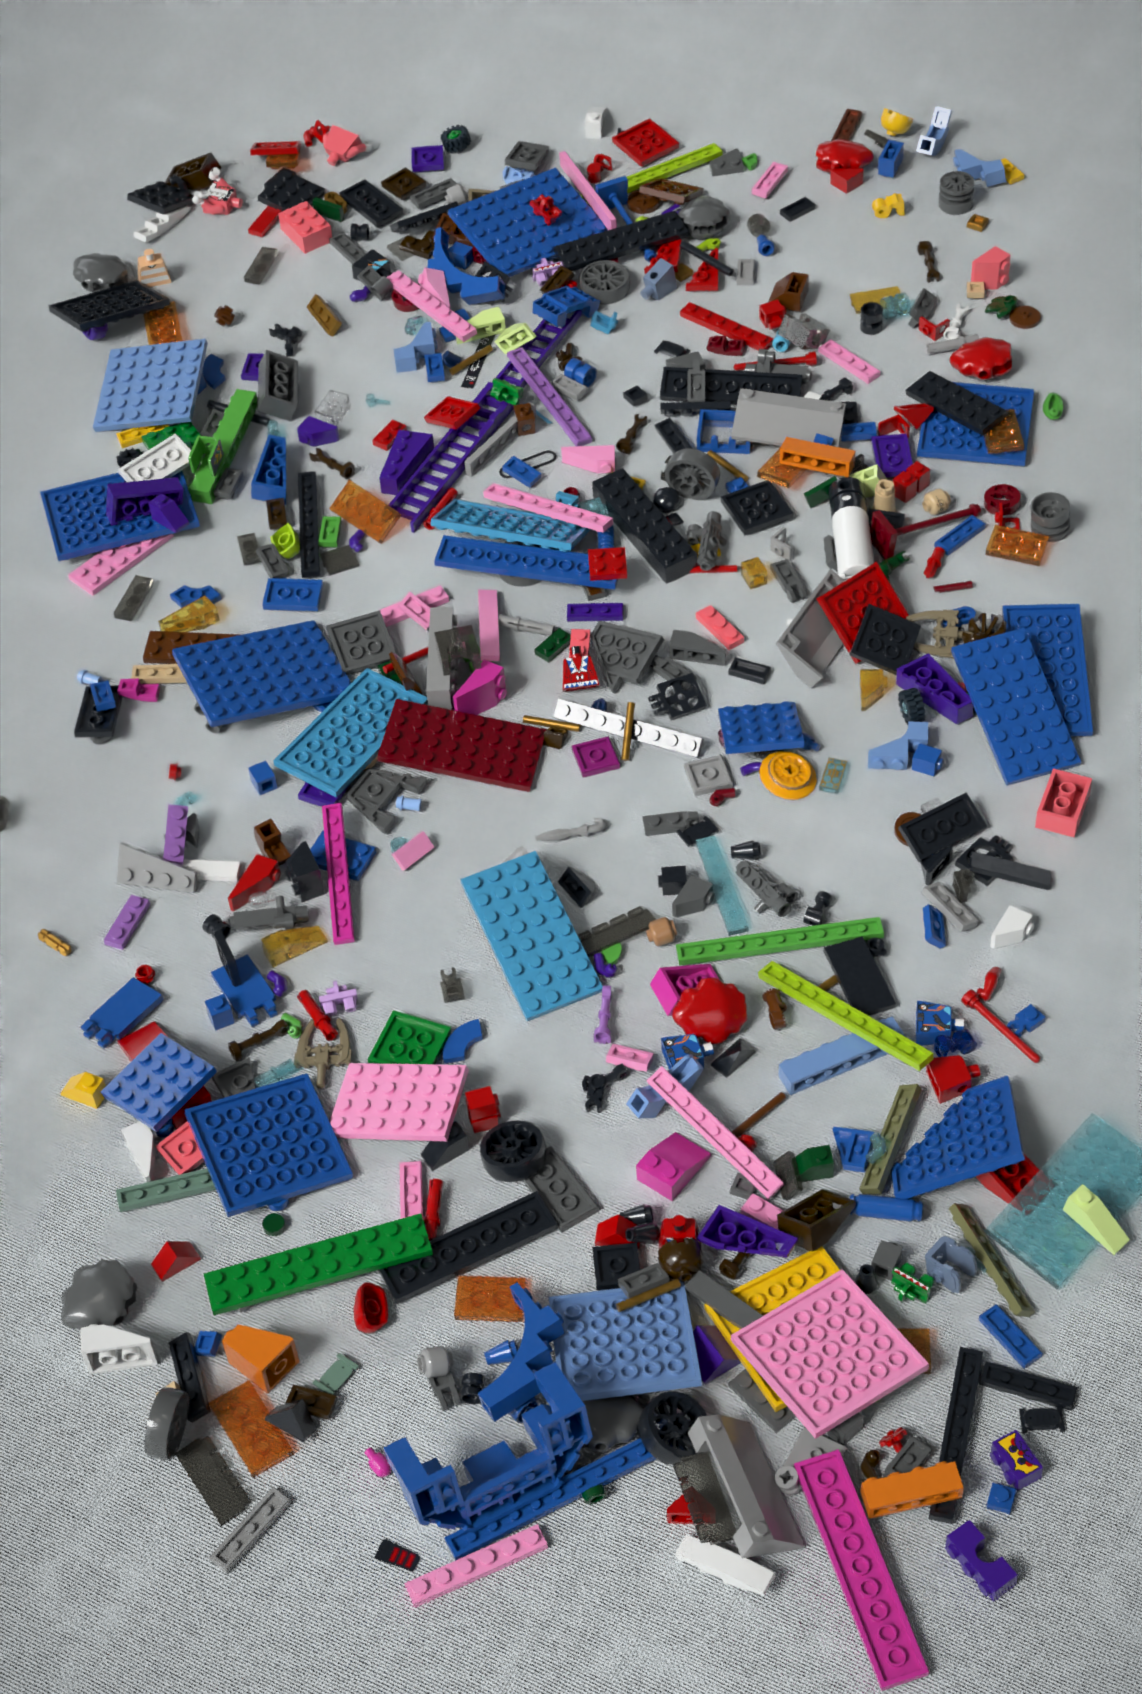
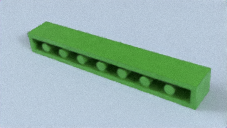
M236 389L234 395L231 396L230 404L224 411V417L219 421L218 429L213 434V437L220 438L224 453L215 476L211 475L208 464L210 454H206L201 459V465L196 471L195 478L190 483L188 489L193 502L213 504L216 498L214 490L225 468H230L256 412L258 400L256 392ZM210 444L208 447L213 449L214 445Z

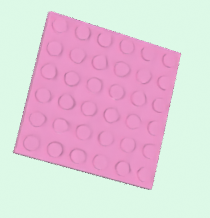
M843 1269L731 1335L733 1344L815 1439L929 1369V1363Z

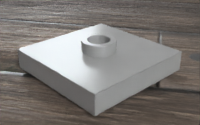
M804 1428L784 1466L794 1467V1463L838 1449L842 1458H844L847 1447L822 1435L815 1439Z

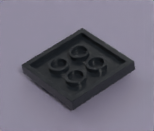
M283 170L258 195V201L279 209L281 212L305 201L313 206L312 200L315 197L321 198L325 194V188Z
M158 181L153 185H147L145 188L136 189L134 192L128 193L127 200L164 215L193 204L192 198L194 195L188 191L179 190L175 186H169L165 182Z
M770 480L721 496V503L744 536L794 518L793 511Z
M868 604L849 655L896 675L897 668L908 663L921 625Z

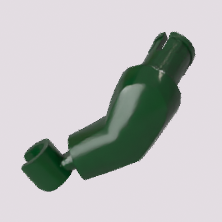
M902 551L896 556L883 560L878 564L889 583V575L892 571L909 561L910 558L904 559L903 553L906 551Z

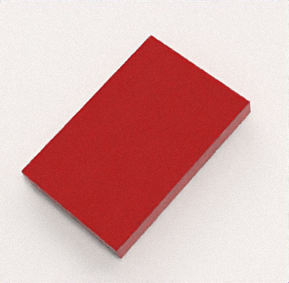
M301 141L255 142L250 149V156L298 154L301 149Z
M447 396L426 414L424 419L427 423L457 430L481 408L478 403Z

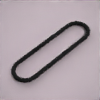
M547 450L524 458L521 461L524 462L545 453L553 454V459L532 467L536 469L555 461L556 454L553 451ZM502 468L500 469V476H502L503 478H512L510 475H503Z

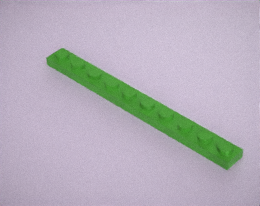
M880 917L676 944V953L679 966L828 946L863 936L864 940L875 937L884 938V931Z

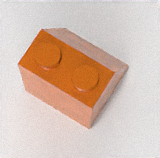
M238 1324L233 1330H229L222 1340L229 1364L267 1394L300 1362L294 1339L290 1336Z

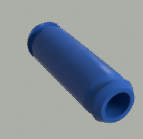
M866 1194L850 1195V1199L856 1201V1206L850 1212L851 1215L856 1214L860 1217L907 1222L914 1220L920 1222L922 1220L923 1202L920 1200L916 1202L913 1199H899L895 1197Z

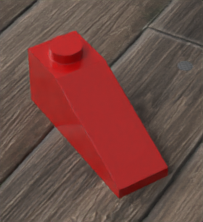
M256 854L228 896L231 911H236L273 886L275 881L279 880L281 871L278 861Z

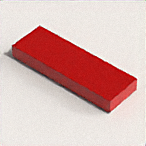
M267 206L248 228V234L263 238L279 219L278 213L281 210Z

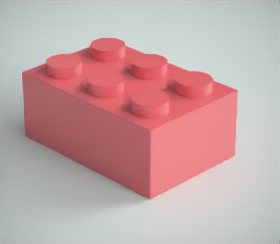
M307 201L278 213L281 230L305 254L330 243L329 239L332 237L331 225Z
M1053 769L1037 811L1035 828L1075 838L1090 796L1092 778Z

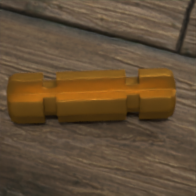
M42 929L38 932L39 940L46 942L48 946L63 956H68L71 953V946L48 930Z

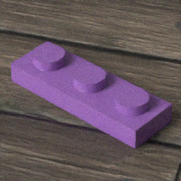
M168 804L163 858L166 861L183 865L188 806Z
M135 895L129 897L104 938L105 945L121 950L125 948L150 906L149 899Z

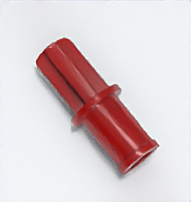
M935 547L931 557L927 559V566L923 572L926 578H933L937 569L940 568L941 560L945 554L943 548Z

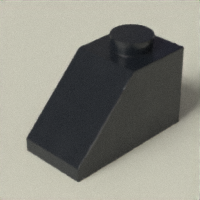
M454 1121L448 1140L430 1141L422 1151L421 1157L429 1168L434 1171L469 1151L467 1135L459 1124Z

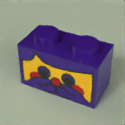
M1017 1430L992 1442L990 1457L996 1466H1000L1005 1480L1009 1485H1013L1016 1491L1042 1478L1043 1466Z

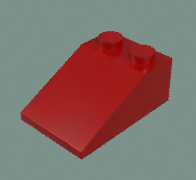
M1025 1154V1160L976 1176L985 1188L1025 1216H1028L1054 1187Z

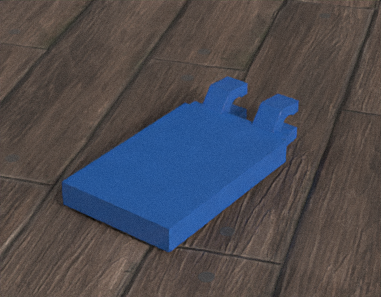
M248 954L235 960L241 985L236 987L232 985L224 966L211 972L212 978L221 992L225 994L227 1001L238 1018L245 1016L251 1027L259 1024L255 1010L264 1007L270 1018L278 1015L276 1005L273 1002L276 1000L275 995Z
M133 977L89 1016L90 1019H87L81 1026V1030L85 1031L83 1033L84 1037L90 1040L95 1036L99 1040L97 1042L98 1045L102 1048H106L112 1043L115 1037L121 1040L164 1000L162 994Z

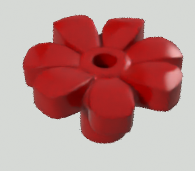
M899 1427L895 1432L893 1429L886 1433L887 1436H884L878 1442L881 1447L886 1445L887 1447L893 1446L895 1452L898 1453L903 1447L901 1439L908 1434L903 1427Z

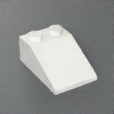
M92 1324L81 1328V1353L89 1374L158 1365L150 1338L107 1325Z

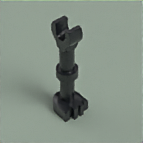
M846 377L840 379L839 385L831 390L824 391L819 400H831L834 398V395L841 391L849 395L853 391L852 382Z

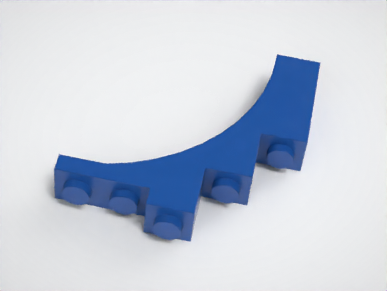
M442 227L436 228L434 258L428 259V266L426 268L444 271L447 289L451 293L460 292L461 298L468 305L505 299V282L499 276H471L455 267L448 251L449 234Z
M518 1282L511 1285L510 1290L515 1303L524 1312L525 1317L524 1333L520 1347L506 1370L489 1386L478 1392L482 1407L494 1422L541 1393L538 1389L534 1372L553 1363L550 1354L553 1350L549 1343L564 1334L562 1327L564 1320L558 1311L554 1312L549 1305L542 1308L539 1302L534 1303L527 1288L523 1289Z

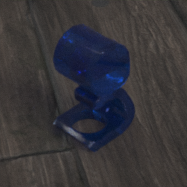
M963 1029L955 1032L953 1037L939 1035L934 1041L933 1049L938 1057H947L949 1051L953 1053L956 1050L965 1055L976 1049L977 1042L969 1030Z

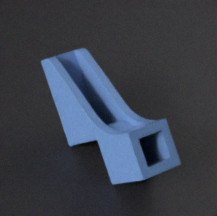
M962 149L954 150L955 157H953V163L957 167V171L970 174L974 180L981 178V181H985L987 187L1006 182L1005 169L1001 159L982 161Z
M431 322L423 324L410 344L393 349L397 373L416 371V363H419V359L425 358L427 354H435L438 344L437 339H435L436 331L435 328L431 327Z
M908 721V729L904 736L870 749L868 752V769L907 770L908 752H915L919 743L928 746V722Z
M688 1054L668 1072L686 1090L690 1091L704 1068L692 1054ZM649 1085L636 1088L626 1105L638 1119L656 1118L666 1101Z

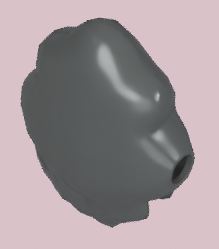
M707 195L689 200L685 207L678 212V216L689 231V235L694 238L714 237L723 231V227L730 220L729 209L724 206L723 202Z
M93 253L80 256L73 263V276L77 281L81 282L82 287L87 291L97 292L128 283L127 265L116 255Z
M100 1260L95 1265L80 1267L73 1274L72 1285L62 1292L61 1320L63 1325L70 1329H81L92 1324L107 1326L120 1324L127 1317L128 1307L136 1301L137 1284L118 1260Z
M633 1395L582 1401L586 1407L593 1436L588 1445L583 1444L582 1447H587L594 1452H604L618 1443L629 1442L633 1439L636 1432L639 1431V1418L644 1407L634 1399Z

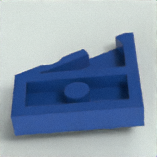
M833 1127L843 1169L865 1173L875 1140L874 1132Z

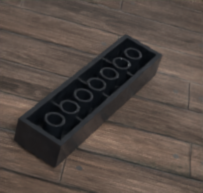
M623 468L592 481L593 498L608 516L613 518V522L666 584L689 574L691 569L698 566L697 553Z

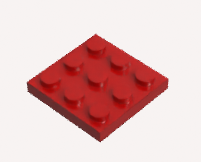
M650 118L612 137V142L641 167L679 148V142Z

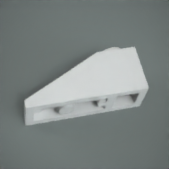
M591 107L586 113V138H602L607 111L606 107Z
M139 1121L121 1129V1132L144 1181L151 1182L154 1181L156 1143L154 1138L157 1137V1134Z

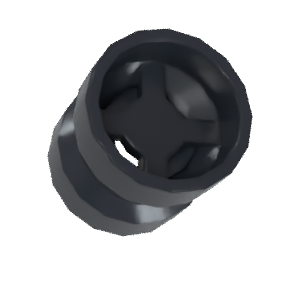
M352 223L350 228L351 240L360 238L368 240L369 225L362 224L360 226Z
M216 914L208 916L202 926L206 933L212 934V938H214V932L218 930L222 931L225 939L231 932V926L226 922H222L221 918Z
M466 1373L462 1376L463 1389L460 1393V1400L467 1404H480L478 1392L485 1386V1377L478 1373Z

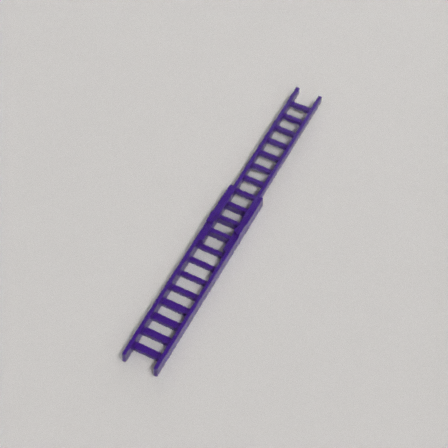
M582 309L575 311L570 319L566 318L565 326L562 329L548 325L550 322L543 319L533 331L536 337L521 346L525 351L529 350L541 354L538 359L531 358L538 368L542 366L582 316ZM543 330H547L557 335L552 339L540 334ZM535 340H538L544 343H548L549 345L546 347V349H543L532 344L535 342ZM509 360L496 378L515 384L516 387L524 388L527 382L523 377L519 380L507 376L510 371L519 373ZM488 382L472 401L478 403L481 409L457 430L450 428L382 512L384 523H387L395 514L411 520V532L415 533L428 517L431 509L436 507L447 490L452 487L464 472L466 459L495 433L511 413L514 405L505 401L499 402L495 398L490 397L493 382ZM487 405L496 408L497 410L494 412L482 408V406ZM477 415L489 420L487 422H483L474 419L473 417ZM466 426L480 430L478 432L479 437L463 432V429ZM458 436L474 443L471 447H467L453 441ZM450 447L465 452L462 458H458L444 452ZM439 458L456 463L453 469L436 464ZM432 469L446 474L447 477L443 480L427 473ZM420 481H424L438 486V488L434 491L418 484ZM414 492L429 497V499L425 502L409 495ZM405 503L420 510L418 513L400 508V506Z

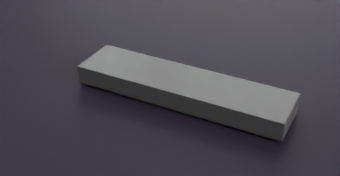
M273 1486L210 1555V1561L226 1574H229L292 1504L291 1499Z

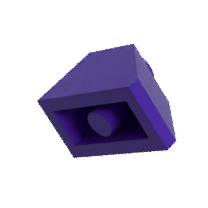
M308 416L297 428L299 442L312 447L340 440L337 426Z
M161 493L148 502L152 519L174 533L189 525V521L174 500Z

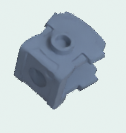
M947 1236L941 1237L925 1254L927 1275L936 1282L942 1283L945 1288L953 1293L960 1292L961 1280L953 1267L944 1264L947 1260L961 1268L960 1270L968 1276H974L977 1272L974 1254L962 1245L960 1247L957 1246L956 1241Z

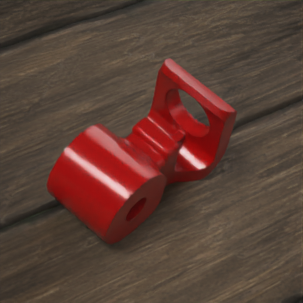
M604 154L595 155L593 163L587 167L588 182H600L601 172L604 169L612 171L611 157ZM603 159L607 160L610 166L606 165Z

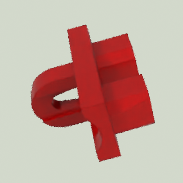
M540 195L537 199L530 201L529 205L534 208L533 212L537 216L542 215L547 225L555 223L556 219L562 216V211L553 204L554 199L551 196L545 197Z

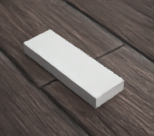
M183 859L182 865L197 871V880L238 882L241 867L240 862L185 859Z

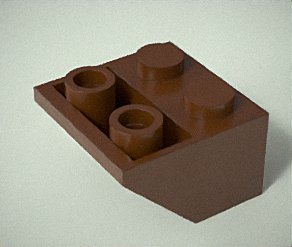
M791 272L776 282L768 302L778 299L781 305L785 306L786 310L800 312L809 291V274Z

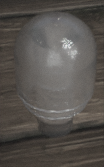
M266 891L253 893L249 896L248 903L254 909L266 907L270 901L276 900V893L267 894Z

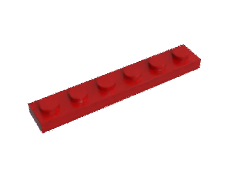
M691 302L680 310V317L721 335H726V337L733 340L744 339L746 346L758 351L759 349L768 350L772 346L774 338Z

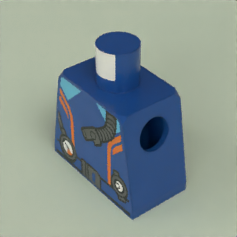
M917 1001L916 1043L920 1046L949 1043L951 1031H964V1019L951 1018L950 1006Z
M694 1034L661 1038V1050L669 1070L688 1054H692L703 1068L704 1057L714 1055L711 1042L699 1045Z

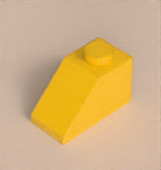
M83 1072L71 1077L60 1094L63 1097L98 1109L105 1099L101 1091L106 1085L103 1078Z

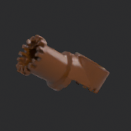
M769 989L770 991L767 990L762 995V998L769 1006L770 1023L774 1030L786 1027V1021H784L785 1017L783 1018L782 1016H784L783 1012L787 1010V1005L782 1002L779 989Z

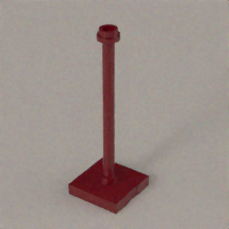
M973 503L967 509L894 529L880 510L874 511L870 527L872 545L877 549L882 558L886 560L894 556L897 536L969 515L977 517L981 513V508L978 504Z

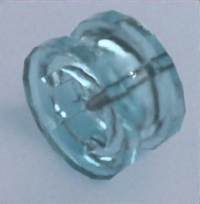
M404 837L394 838L390 843L391 852H395L399 849L400 845L403 846L408 842L407 839Z

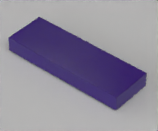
M623 603L567 604V622L623 621Z

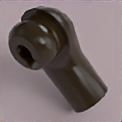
M567 343L565 352L563 350H560V353L557 351L556 357L558 361L562 362L574 356L575 345L573 343Z
M871 1449L864 1455L860 1466L866 1479L872 1477L880 1478L875 1470L881 1455L875 1449Z

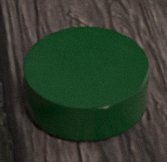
M272 1213L263 1219L262 1225L267 1235L278 1236L285 1230V1221L280 1214Z
M596 1485L584 1491L582 1496L585 1503L591 1505L605 1499L607 1492L604 1485Z

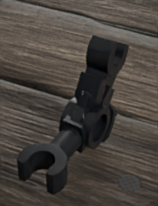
M275 324V330L269 329L270 336L285 340L286 357L293 356V344L297 343L298 336H302L301 330L295 326L291 329H283L281 325Z
M623 1063L617 1065L611 1073L605 1076L603 1074H595L591 1077L588 1075L584 1076L582 1087L583 1091H587L586 1098H588L585 1103L586 1112L589 1113L590 1107L595 1105L597 1106V1112L601 1113V1101H603L604 1090L608 1087V1083L616 1079L621 1081L628 1077Z

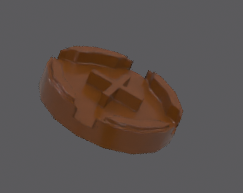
M639 190L628 196L627 205L634 213L649 214L659 208L660 200L659 197L655 196L646 197L645 194L639 193Z

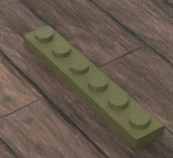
M918 1084L899 1085L859 1190L862 1194H882L922 1090Z
M954 1203L949 1208L953 1215V1221L960 1226L965 1240L972 1245L976 1257L986 1267V1273L998 1286V1292L1007 1300L1010 1311L1016 1316L1030 1317L1033 1315L1035 1310L969 1207Z

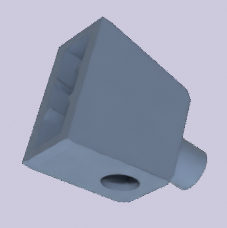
M660 258L645 274L643 278L645 288L640 291V294L644 299H648L651 296L656 300H660L677 288L673 265Z

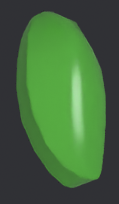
M1054 392L1049 393L1043 402V412L1050 420L1059 419L1063 413L1062 398Z

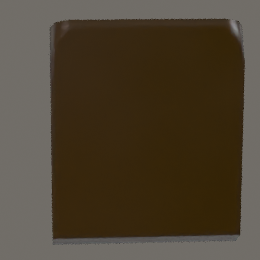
M549 727L544 732L543 745L561 749L568 731Z

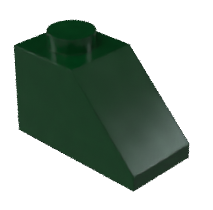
M830 1145L807 1148L788 1161L786 1169L790 1184L833 1178L834 1161Z

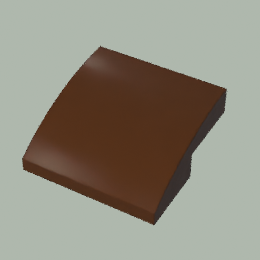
M393 652L389 653L392 666L406 691L411 689L423 695L404 660Z

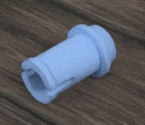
M80 670L77 675V680L80 684L86 683L90 685L103 681L101 676L88 673V670Z
M401 795V797H397L396 808H399L400 811L407 809L420 812L421 799L406 798L404 795Z

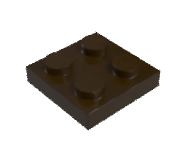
M405 167L381 181V186L400 200H404L426 187V181Z

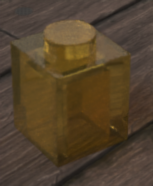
M759 557L741 562V576L750 590L767 584V570Z

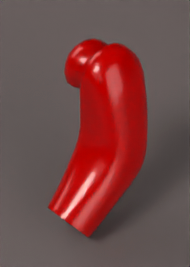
M992 967L985 976L984 989H977L976 993L983 1001H988L993 995L1001 975L999 967Z

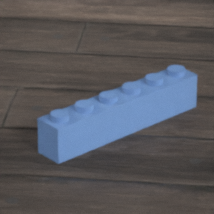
M893 1016L878 1021L905 1036ZM852 1033L843 1035L833 1042L824 1043L814 1050L805 1051L795 1058L784 1060L779 1064L778 1076L791 1096L889 1053Z

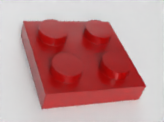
M625 547L588 549L590 581L627 579Z

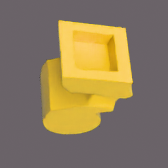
M894 193L892 196H886L885 199H875L872 203L874 214L878 218H887L893 208L896 209L898 215L905 216L904 201L901 193Z

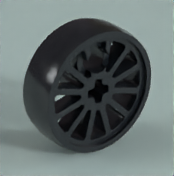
M508 1121L493 1127L484 1135L480 1144V1156L485 1170L491 1177L499 1181L516 1182L527 1179L537 1173L546 1160L547 1150L542 1133L535 1125L525 1121Z
M677 1391L659 1394L644 1407L640 1415L638 1430L641 1441L648 1452L661 1462L671 1465H681L690 1462L700 1453H696L688 1435V1428L693 1426L698 1417L707 1416L702 1406L687 1394ZM666 1405L670 1406V1413H669V1411H668ZM677 1408L682 1411L681 1414L677 1413ZM685 1415H687L691 1421H688Z

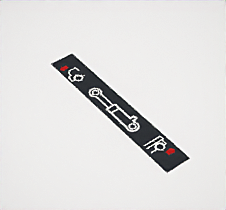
M495 335L481 338L476 352L491 345ZM487 354L470 364L461 387L474 388Z

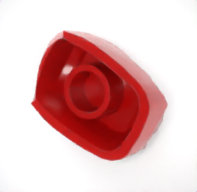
M365 1282L357 1289L353 1310L355 1326L359 1331L372 1334L384 1326L388 1320L386 1294L380 1286L373 1283Z

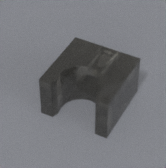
M805 313L801 314L800 319L790 314H785L777 334L802 350L819 349L825 343L830 329Z
M472 625L434 632L436 649L444 676L451 674L450 663L457 658L469 659L475 670L481 668L480 652Z

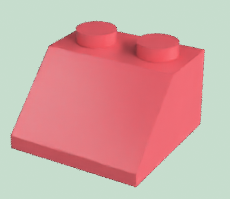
M994 246L972 261L971 282H984V290H997L1007 284L1009 281L1011 255Z

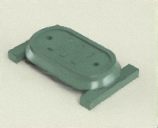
M338 1353L336 1356L339 1360L330 1366L320 1380L317 1381L315 1379L313 1381V1385L325 1393L335 1395V1391L351 1375L353 1369L357 1370L359 1368L357 1364L341 1353Z

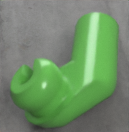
M284 1013L281 1020L284 1019L289 1026L288 1035L292 1038L300 1037L302 1034V1022L292 1015Z

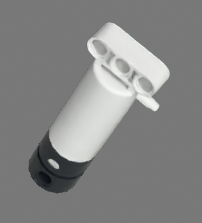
M853 477L837 479L830 485L828 491L838 575L845 581L874 563L865 488L860 480Z

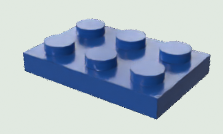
M268 578L262 603L263 610L318 611L323 580Z
M322 830L310 850L319 869L327 871L325 837ZM346 838L349 879L359 881L376 854V847Z

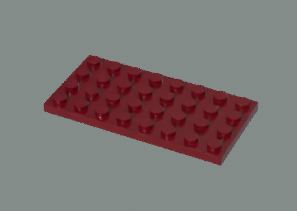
M396 699L377 755V761L530 792L543 747L544 732L547 729Z

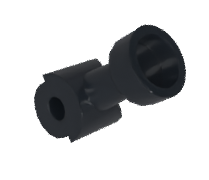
M825 891L817 893L815 897L816 905L814 908L810 906L807 908L803 923L811 926L822 925L823 909L830 906L832 902V896Z

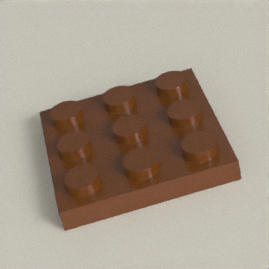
M658 178L641 185L639 193L645 194L646 197L655 196L659 197L662 201L672 200L675 204L683 205L685 202L703 195L704 188Z

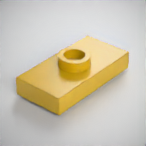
M1006 158L1001 159L1005 169L1006 181L1010 185L1024 179V174Z

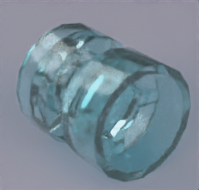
M905 292L895 294L894 298L890 295L880 300V305L883 307V317L886 320L895 318L897 314L902 316L910 313V301Z

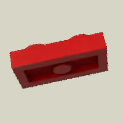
M392 419L372 440L373 445L388 451L392 447L398 431H407V425Z

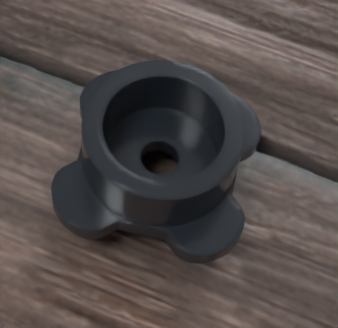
M875 937L866 941L873 958L887 954L882 939Z

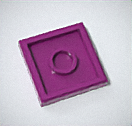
M609 736L571 745L582 778L620 769V763Z

